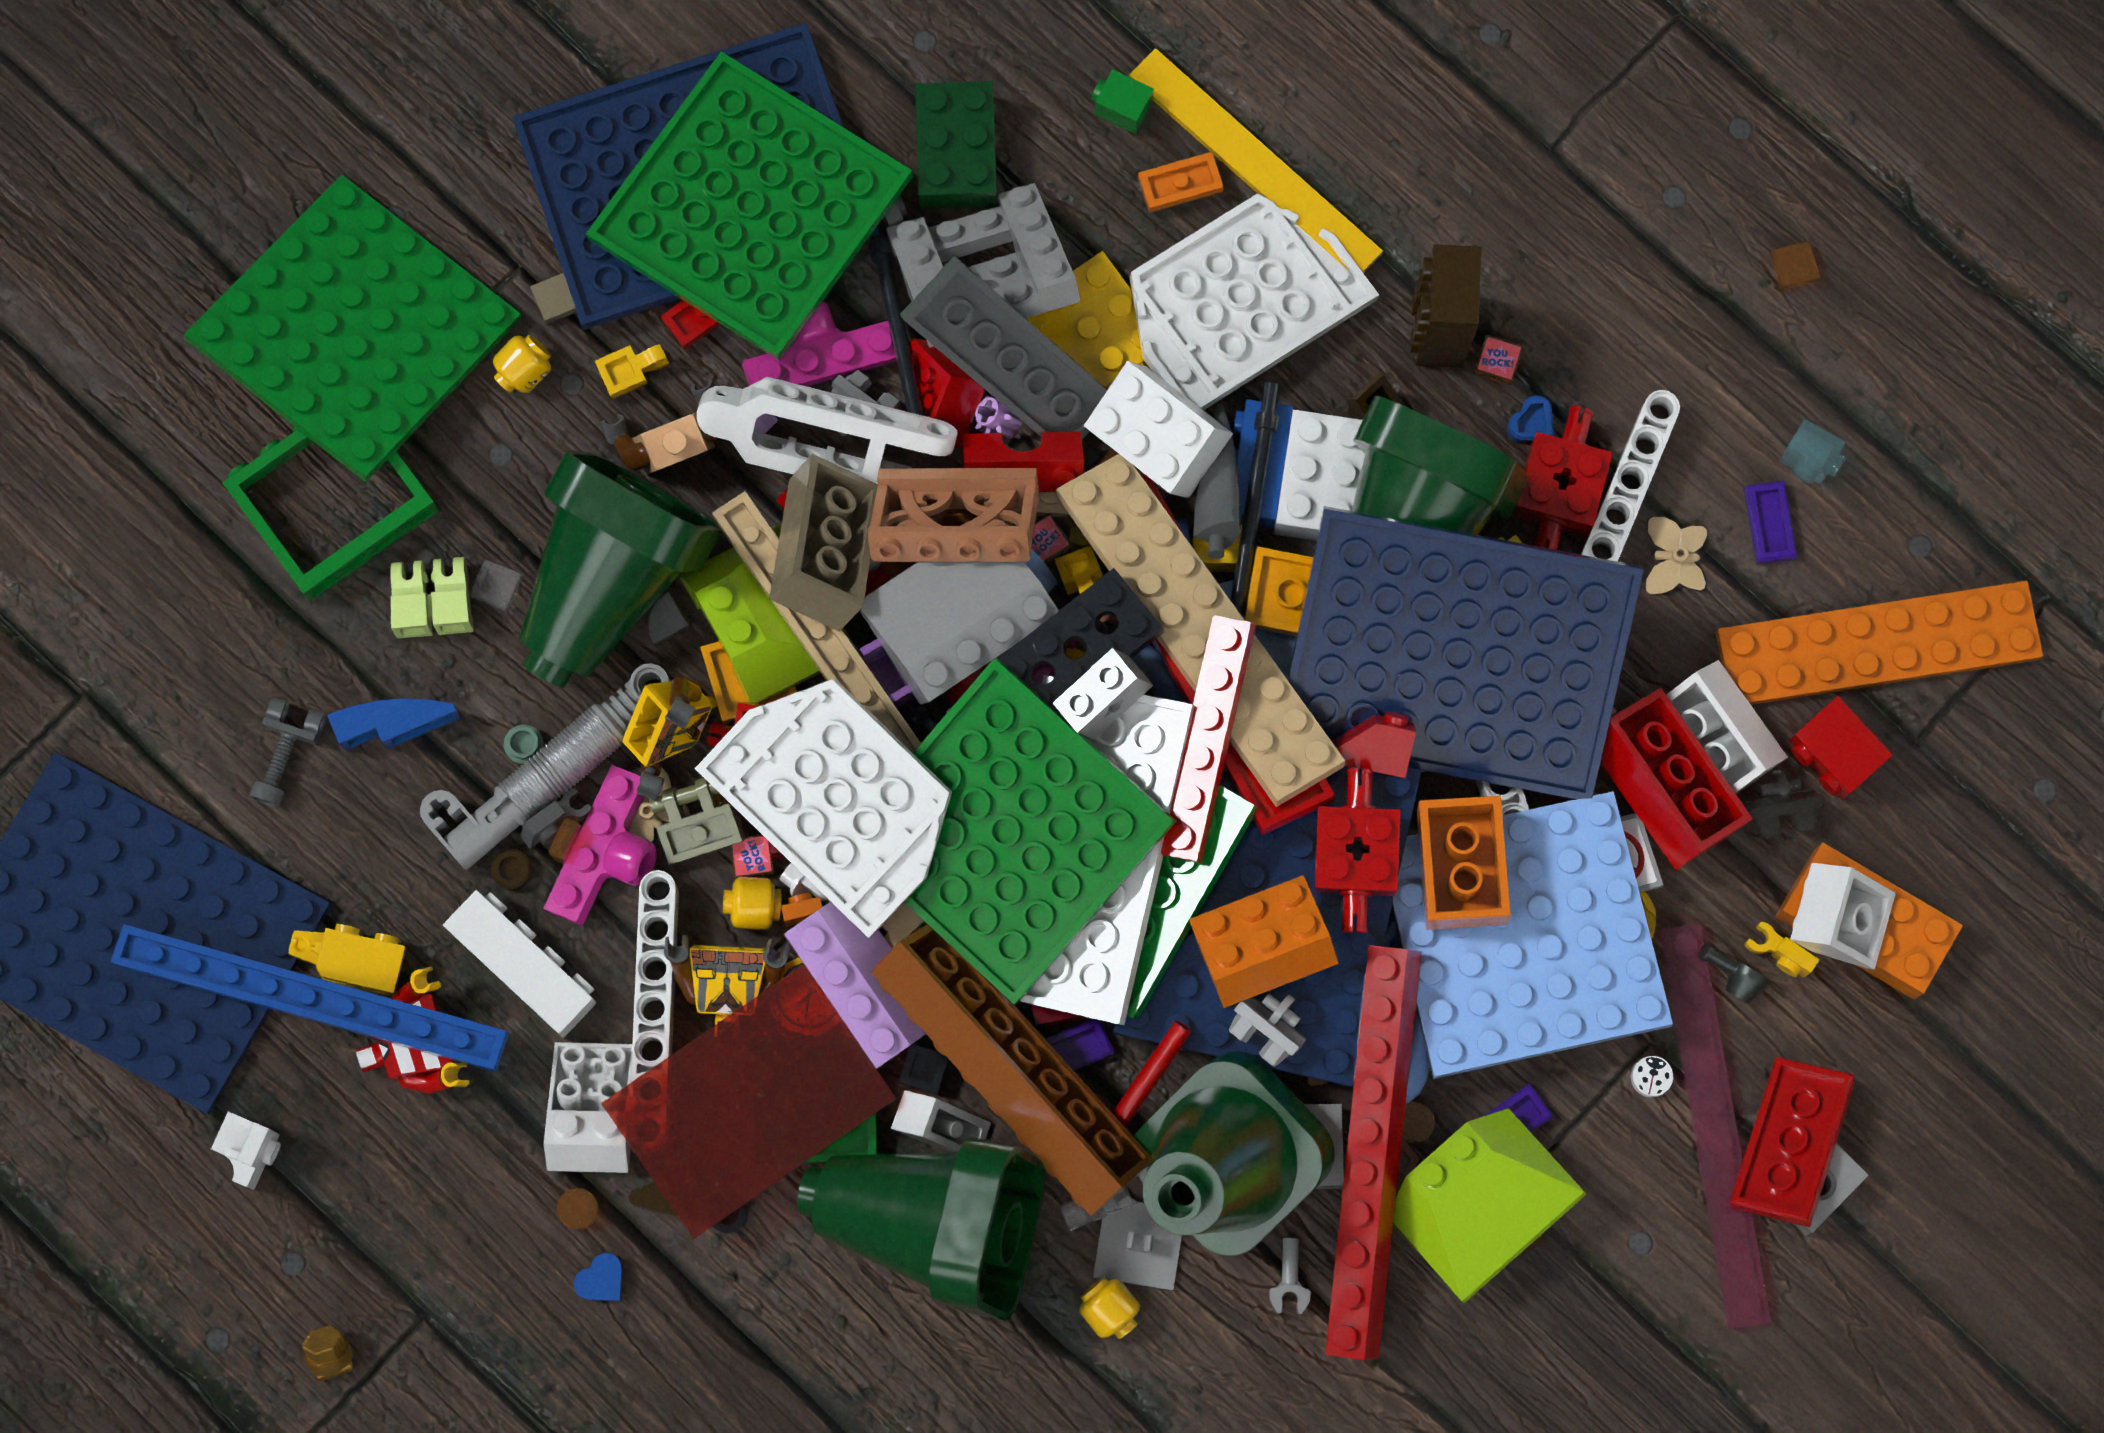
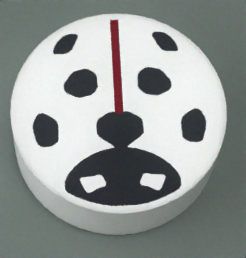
M1648 1056L1638 1061L1633 1067L1631 1082L1639 1094L1650 1098L1658 1097L1670 1088L1673 1082V1072L1668 1062L1657 1056Z

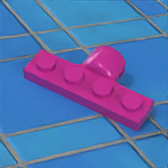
M822 301L779 361L768 354L743 360L742 368L749 386L765 377L803 386H811L836 379L839 374L843 377L852 374L856 370L861 372L894 363L897 360L888 321L848 332H841L835 326L828 304Z
M611 765L543 909L583 926L597 894L607 878L613 877L636 886L641 883L646 874L653 871L657 858L655 845L649 840L629 832L630 825L644 797L637 793V788L640 784L639 775Z

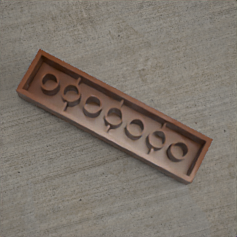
M928 924L899 941L872 969L871 973L879 981L880 987L887 994L893 996L906 1011L908 1018L914 1024L921 1027L933 1041L935 1048L941 1054L948 1057L961 1072L963 1079L969 1085L976 1088L988 1102L990 1109L996 1115L1003 1118L1016 1133L1018 1140L1024 1146L1030 1148L1043 1163L1045 1170L1052 1177L1058 1179L1071 1194L1073 1201L1079 1207L1085 1209L1090 1216L1122 1192L1148 1167L1151 1155L1015 1005Z

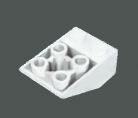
M555 1042L543 1143L547 1171L629 1172L632 1141L629 1135L632 1044Z

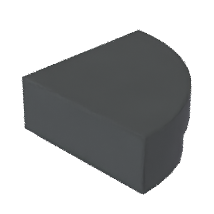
M670 593L664 594L655 603L649 617V634L654 647L689 628Z

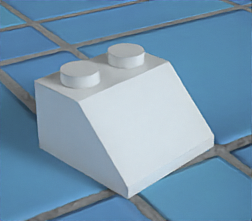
M1811 863L1808 877L1804 883V892L1799 910L1793 922L1790 940L1812 952L1875 970L1896 893L1852 867Z

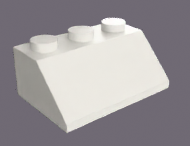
M1719 660L1696 671L1667 694L1669 700L1735 794L1788 758Z

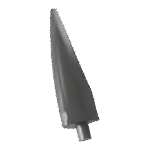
M1219 403L1216 405L1213 418L1231 431L1224 404ZM1232 436L1201 479L1195 502L1194 538L1209 543L1208 556L1213 559L1224 557V548L1227 549L1235 542L1241 530L1239 475Z

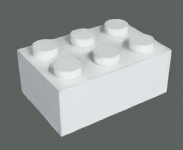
M1130 361L1126 362L1084 424V427L1167 492L1185 498L1191 496L1209 467L1233 435L1231 431L1148 367Z
M1293 410L1274 535L1316 541L1323 506L1348 511L1352 510L1365 453L1353 441L1362 420Z

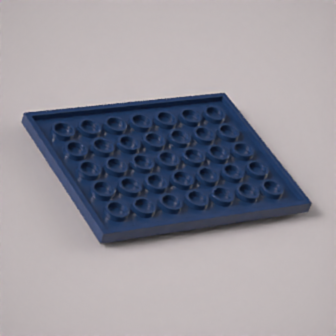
M807 23L512 117L582 330L681 299L588 240L586 232L721 51L843 127ZM878 226L875 228L870 237L879 234Z
M1323 506L1288 682L1331 741L1374 714L1384 716L1385 712H1396L1408 716V722H1413L1416 729L1408 765L1409 768L1573 799H1589L1593 797L1644 569L1638 565Z
M54 752L0 842V999L210 1115L271 1009L113 965L110 961L123 924L294 971L300 959L288 954L294 930L317 932L332 904Z
M1344 765L1342 769L1326 777L1328 784L1335 794L1334 802L1325 805V807H1343V805H1347V769L1354 767ZM1409 767L1406 778L1373 772L1371 806H1375V809L1400 810L1398 875L1421 775V770ZM1223 768L1220 785L1239 795ZM1358 769V785L1361 786L1362 769ZM1318 809L1264 835L1261 834L1252 819L1198 915L1304 875L1330 934L1339 964L1254 996V998L1262 1003L1265 997L1271 994L1278 1001L1282 1002L1290 994L1296 1000L1289 1009L1301 1018L1293 1029L1307 1040L1293 1056L1289 1055L1274 1067L1259 1054L1269 1040L1261 1031L1257 1029L1246 1043L1230 1033L1229 1028L1234 1017L1237 1015L1234 1009L1239 1003L1223 1008L1198 947L1192 927L1139 1019H1132L1126 1015L1125 1024L1115 1023L1113 1033L1159 1044L1174 1021L1179 1020L1192 1030V1033L1181 1049L1216 1057L1227 1052H1245L1259 1058L1273 1070L1352 1087L1356 1070L1369 945L1383 947L1394 896L1372 895V897H1368V933L1356 934V916L1353 917V932H1341L1343 896L1339 894L1314 893ZM1354 842L1352 848L1346 849V852L1353 853V860L1360 861L1364 853H1369L1368 850L1362 849L1359 842Z

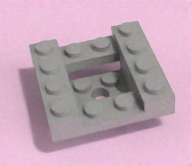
M1035 183L1016 187L1010 191L998 194L1000 202L998 207L982 210L956 220L946 221L928 228L924 217L886 228L911 302L943 268L942 262L951 260L953 256L959 258L1013 241L1015 253L997 257L968 268L1026 318L1081 302L1075 275ZM927 340V344H928L929 348L934 347V346Z

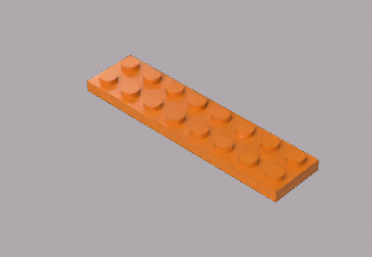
M2028 581L1719 628L1715 632L1721 664L1750 705L2037 661L2043 658Z

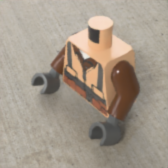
M710 378L707 379L708 385L703 389L698 390L695 384L691 386V391L698 405L703 393L709 388L715 387ZM697 412L633 438L628 433L622 414L616 415L618 422L614 424H607L605 420L601 421L607 443L614 444L625 465L634 471L644 469L646 475L715 448L713 441L719 439L704 433L700 429L697 421Z

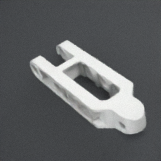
M765 377L744 389L728 386L709 388L703 393L697 409V421L700 429L710 436L731 441L746 463L794 474L814 454L878 484L879 469L911 468L910 466L882 460L886 444L935 456H947L953 452L958 434L954 426L938 419L771 377ZM764 414H770L870 439L867 455L863 459L835 452L834 447L827 446V449L799 443L796 442L797 438L790 436L789 440L767 434H760L758 429L755 428L756 418Z

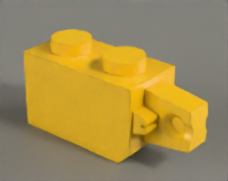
M336 924L335 930L325 928L324 933L294 930L288 954L315 965L317 972L323 980L393 997L396 992L406 949L405 946L398 945L399 938L395 936L376 933L375 938L372 939L359 936L360 929Z

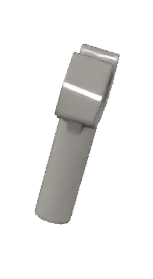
M1283 1238L1282 1281L1276 1288L1269 1290V1301L1276 1314L1282 1312V1297L1285 1293L1290 1292L1297 1297L1296 1310L1298 1315L1303 1313L1310 1302V1290L1303 1288L1298 1282L1299 1239Z

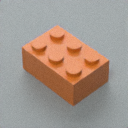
M1501 796L1419 801L1417 823L1426 930L1507 925L1511 913Z
M1304 875L1189 919L1198 947L1223 1008L1339 964L1330 934Z

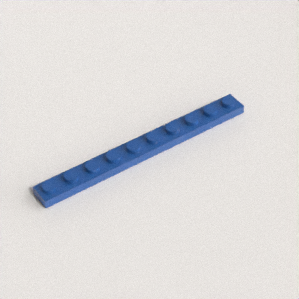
M123 924L110 961L118 967L493 1072L498 1070L509 1035L506 1030Z

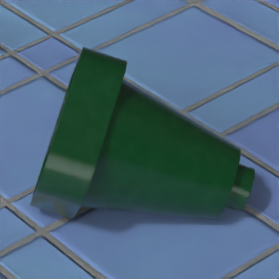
M1374 396L1353 439L1365 453L1351 511L1478 535L1492 517L1508 522L1529 477L1515 459L1502 451L1399 403L1380 396Z
M573 450L565 452L544 491V495L556 503L557 507L519 636V640L531 649L523 666L537 677L561 688L566 687L573 673L589 677L681 572L701 571L722 533V529L714 520L623 467L591 452Z
M1238 1051L1221 1054L1200 1068L1138 1130L1134 1137L1151 1155L1148 1167L1138 1177L1143 1182L1144 1203L1153 1220L1169 1232L1179 1235H1193L1208 1250L1226 1256L1243 1254L1251 1250L1324 1181L1332 1169L1335 1156L1332 1138L1326 1127L1263 1061L1251 1054Z
M974 1137L966 1139L959 1152L833 1155L825 1163L823 1169L809 1167L805 1172L798 1192V1211L801 1215L812 1217L813 1228L818 1236L929 1288L933 1300L958 1311L1006 1321L1014 1313L1022 1293L1044 1198L1045 1168L1040 1159L1020 1147Z

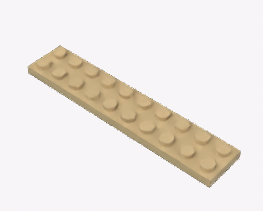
M1117 454L1057 488L1056 496L1110 571L1115 568L1163 627L1165 633L1157 639L1196 693L1213 615L1241 621L1245 620L1134 465L1120 454ZM1254 634L1230 742L1277 807L1342 769L1345 765V760Z

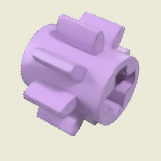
M988 395L985 396V399L976 408L975 417L978 424L975 428L983 433H1002L1003 436L1012 439L1022 426L1023 421L997 399Z

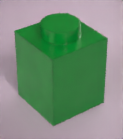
M1112 69L1107 80L1102 78L1099 80L1091 99L1096 101L1095 115L1137 134L1153 102L1154 88Z

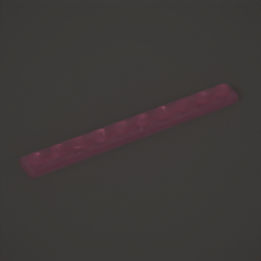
M1701 923L1662 928L1659 933L1728 1330L1770 1324L1771 1319L1752 1213L1733 1209L1729 1203L1743 1159L1709 966L1707 961L1703 962L1698 959L1699 951L1705 944Z

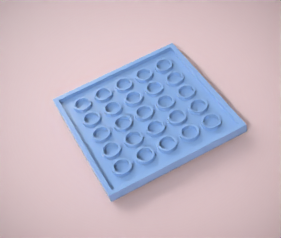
M1614 791L1594 795L1588 799H1576L1502 816L1511 913L1507 925L1426 930L1418 834L1407 836L1398 875V891L1393 898L1392 908L1402 949L1422 951L1416 1008L1433 1079L1668 1028L1673 1025Z

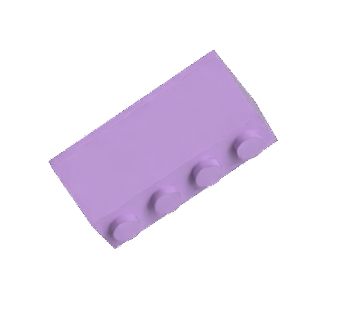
M829 902L783 934L876 1069L926 1034L920 1026L914 1024L908 1018L906 1011L893 996L887 994L880 987L879 981L871 973L872 969L892 950L879 930L872 937L868 938L832 902Z

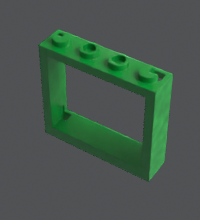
M294 427L292 429L293 433L282 441L274 440L267 444L260 451L261 455L249 464L245 462L234 467L228 473V479L222 483L308 601L311 602L436 514L438 509L408 466L395 451L388 459V462L414 497L310 571L303 574L243 492L313 443L310 438Z

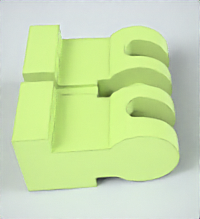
M465 557L453 558V573L448 577L445 574L443 559L433 560L431 580L435 584V592H431L428 595L426 594V583H429V578L425 572L423 560L414 561L413 577L410 580H406L403 562L391 564V629L397 639L433 636L432 621L438 635L474 632L470 606L469 577Z

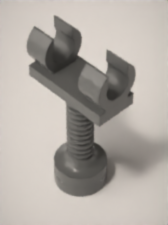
M274 696L269 703L262 725L267 730L281 734L282 738L278 741L279 745L275 749L274 756L272 757L273 760H271L270 767H268L269 771L265 775L266 778L261 782L254 781L249 798L259 803L279 808L284 791L279 788L278 782L281 781L282 771L286 768L287 760H289L290 753L292 752L291 749H293L295 744L294 742L300 740L317 746L320 740L319 737L324 730L327 716L323 712L310 709L303 729L285 724L284 721L290 704L287 703V700Z

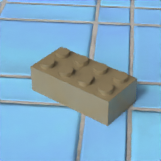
M814 454L803 463L789 479L769 600L837 631H840L853 618L864 604L871 557L867 533L871 524L878 484Z

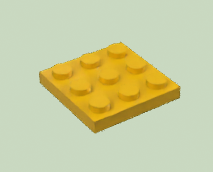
M1102 251L1073 270L1081 302L1027 319L1108 388L1109 385H1112L1127 361L1139 365L1142 363L1146 364L1142 357L1132 290Z

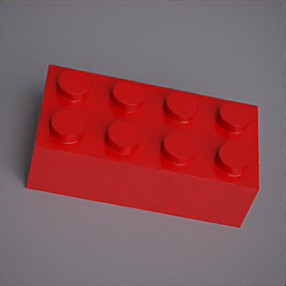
M1662 688L1657 689L1610 717L1600 763L1675 870H1678L1721 843L1753 819Z

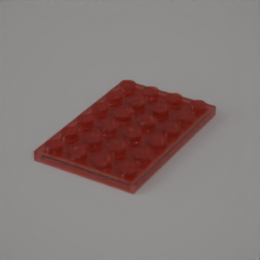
M802 965L606 1099L601 1105L686 1230L695 1239L891 1103L896 1097L806 966Z

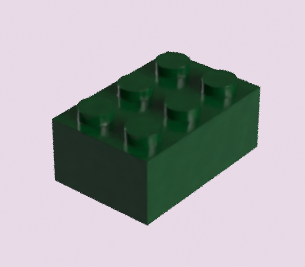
M993 81L915 83L919 209L997 207Z

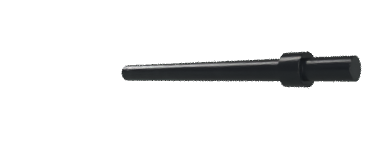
M882 219L878 224L879 234L871 237L868 247L871 260L876 263L907 412L924 416L905 322L900 316L902 308L891 261L894 258V252L889 239L886 238Z
M1266 382L1264 385L1261 411L1256 412L1254 423L1257 436L1230 599L1241 616L1245 612L1273 433H1277L1280 417L1276 414L1280 385L1273 382Z

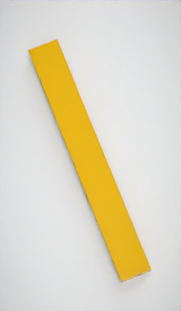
M1156 48L1129 74L1130 78L1154 88L1153 101L1205 148L1213 152L1214 156L1252 190L1273 201L1278 208L1288 209L1299 215L1296 225L1347 270L1348 268L1329 242L1318 237L1322 228L1336 236L1363 274L1382 255L1383 250Z

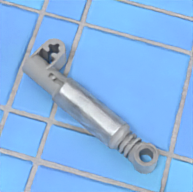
M651 663L643 664L636 668L630 680L624 685L626 688L624 692L619 689L616 691L619 695L617 698L613 695L610 696L609 700L611 703L609 705L606 702L593 704L588 710H585L582 716L576 718V721L570 723L566 729L564 728L563 731H560V734L554 736L551 742L548 741L545 747L540 748V752L536 751V755H533V758H529V761H525L524 765L518 767L514 773L508 775V778L502 780V783H499L494 788V796L474 813L470 814L450 792L438 790L429 793L422 800L420 806L422 820L467 871L517 827L523 826L527 820L552 802L557 801L558 798H561V795L568 792V788L572 789V786H576L579 780L582 781V778L591 773L594 767L597 768V765L606 760L609 754L612 755L615 749L621 747L624 744L622 739L642 693L643 686L650 680H659L661 683L670 682L667 673L659 665ZM443 807L447 810L448 814L457 824L466 816L468 817L444 838L442 837L451 828L437 813L440 808Z

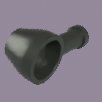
M1709 941L1699 951L1698 959L1703 962L1707 961L1729 974L1726 991L1747 1004L1762 993L1770 982L1769 978L1715 948V945Z

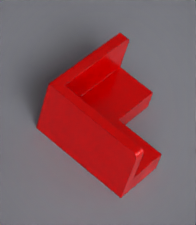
M913 339L910 351L924 416L938 419L954 426L958 433L954 448L960 449L963 444V434H968L975 417L976 408L981 402L985 389L935 346L929 348L927 340Z

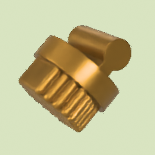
M329 1325L310 1332L302 1346L307 1366L310 1372L317 1376L319 1382L354 1371L352 1362L353 1352L348 1340L341 1331Z

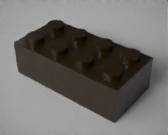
M1433 244L1430 257H1423L1422 269L1419 270V279L1416 280L1415 292L1412 293L1411 315H1417V318L1414 319V327L1410 333V353H1416V366L1463 368L1479 325L1482 247Z

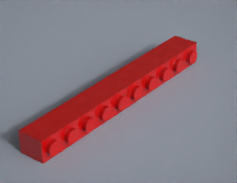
M1369 945L1325 1355L1357 1360L1379 1358L1422 951Z

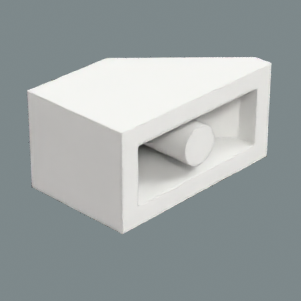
M904 1090L891 1129L946 1151L959 1152L962 1144L969 1137L985 1140L991 1123L937 1098Z

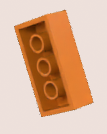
M1822 842L1813 850L1775 918L1793 928V922L1799 910L1804 892V883L1808 877L1811 863L1854 868L1896 893L1875 970L1864 967L1860 968L1913 1000L1923 995L1963 925Z

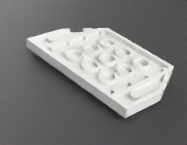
M1258 193L1136 268L1130 275L1143 360L1155 374L1202 410L1210 407L1376 302L1379 297L1378 292L1333 233L1322 228L1318 237L1329 242L1348 270L1296 225L1299 215L1288 209L1278 208L1273 201Z
M836 679L748 710L695 768L868 938L872 937L927 878L952 791Z

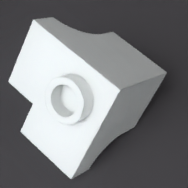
M228 1112L211 1149L225 1155L231 1161L234 1169L232 1181L254 1190L265 1165H272L277 1157L280 1143L276 1141L280 1134Z

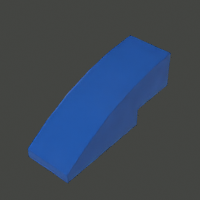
M407 698L368 702L350 706L327 715L337 741L345 751L379 736L385 747L390 749L461 719L459 711L453 703Z

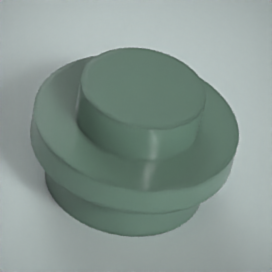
M526 724L513 727L504 738L505 753L510 760L517 764L524 765L525 761H529V758H533V755H536V751L540 752V748L544 747V740L540 732L533 726Z

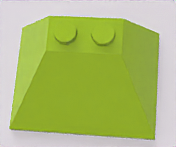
M782 523L771 528L778 539ZM734 547L707 560L701 571L683 572L679 575L697 609H702L733 666L734 676L749 702L763 703L821 673ZM843 627V628H842V631H843L844 634L847 636V638L849 639V641L851 642V644H852L853 646H855V645L853 644L851 638L849 637L847 631H846L845 628Z
M1507 1108L1466 1122L1405 1177L1396 1196L1393 1223L1463 1303H1466L1587 1194L1513 1112Z

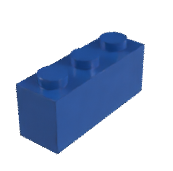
M1246 399L1244 411H1236L1233 434L1241 435L1239 449L1235 448L1240 487L1241 524L1243 523L1257 431L1254 429L1256 412L1261 411L1262 401ZM1277 404L1276 414L1280 417L1277 433H1273L1258 527L1274 529L1293 406Z

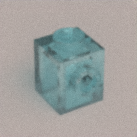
M1804 419L1779 462L1792 468L1793 474L1799 479L1808 483L1815 481L1821 484L1828 474L1835 477L1846 456L1840 454L1846 441Z

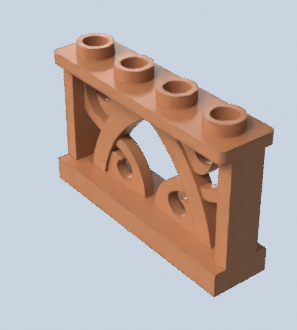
M1037 468L879 469L876 498L871 524L867 533L872 561H1030L1036 511L1039 509L1040 502ZM889 509H902L900 511L889 513ZM945 509H967L972 514L978 516L961 526H941L929 518ZM1022 509V513L1019 514L1010 510ZM1001 520L1012 522L1016 526H1006ZM896 522H900L897 526H891Z

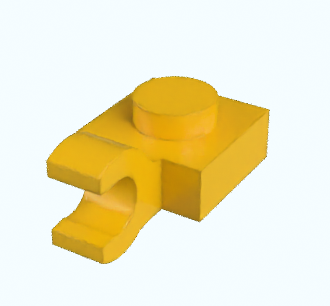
M660 344L652 346L635 355L631 345L595 361L612 399L648 384L644 372L655 371L669 364Z
M1091 545L1054 559L1068 595L1077 591L1081 594L1103 577Z
M1760 922L1756 926V929L1764 933L1766 937L1765 943L1757 944L1749 938L1744 944L1754 954L1770 952L1771 956L1778 960L1776 963L1777 967L1792 977H1797L1798 974L1803 978L1813 971L1820 960L1789 938H1783L1778 935L1773 927L1765 922Z

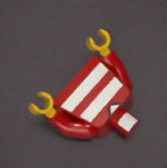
M432 967L418 969L412 973L410 981L400 988L391 999L440 1012L436 998L431 994L425 995V993L438 990L441 987V983L437 981L428 984L427 974L433 970ZM376 1039L377 1043L356 1050L363 1073L385 1065L388 1077L394 1082L398 1081L404 1089L432 1094L451 1087H467L469 1085V1080H459L458 1078L460 1068L467 1067L465 1063H457L454 1060Z

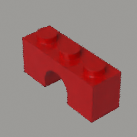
M1081 431L1041 432V445L1034 450L1024 452L1008 448L1003 443L1002 433L963 434L962 468H1037L1039 492H1056L1057 488L1084 474Z

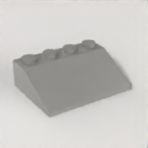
M917 562L865 596L863 607L859 611L919 703L924 704L930 702L1016 645L1059 610L1025 562Z

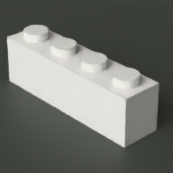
M475 890L443 926L564 1038L596 1004V1001L590 996L594 988L578 973L573 978L568 976L561 969L565 961L549 946L543 951L532 942L536 934L520 919L515 924L510 922L503 915L507 907L491 892L484 897Z

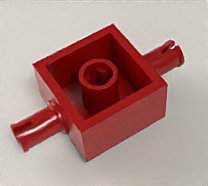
M1581 406L1569 407V414L1562 438L1536 432L1531 442L1524 467V472L1529 479L1511 517L1539 524L1534 546L1544 548L1547 545L1548 549L1557 550L1562 531L1588 537L1594 526L1613 452L1585 444L1591 420L1594 416V412L1588 408H1585L1580 423H1578ZM1558 479L1566 481V490L1558 488Z
M1359 768L1347 769V805H1343V807L1318 806L1314 893L1339 894L1343 896L1341 932H1353V917L1356 916V934L1368 933V897H1372V895L1396 896L1398 891L1400 810L1375 809V806H1371L1373 770L1362 769V783L1359 786ZM1354 842L1361 843L1362 849L1369 852L1364 853L1360 861L1353 860V853L1346 852V849L1352 848Z

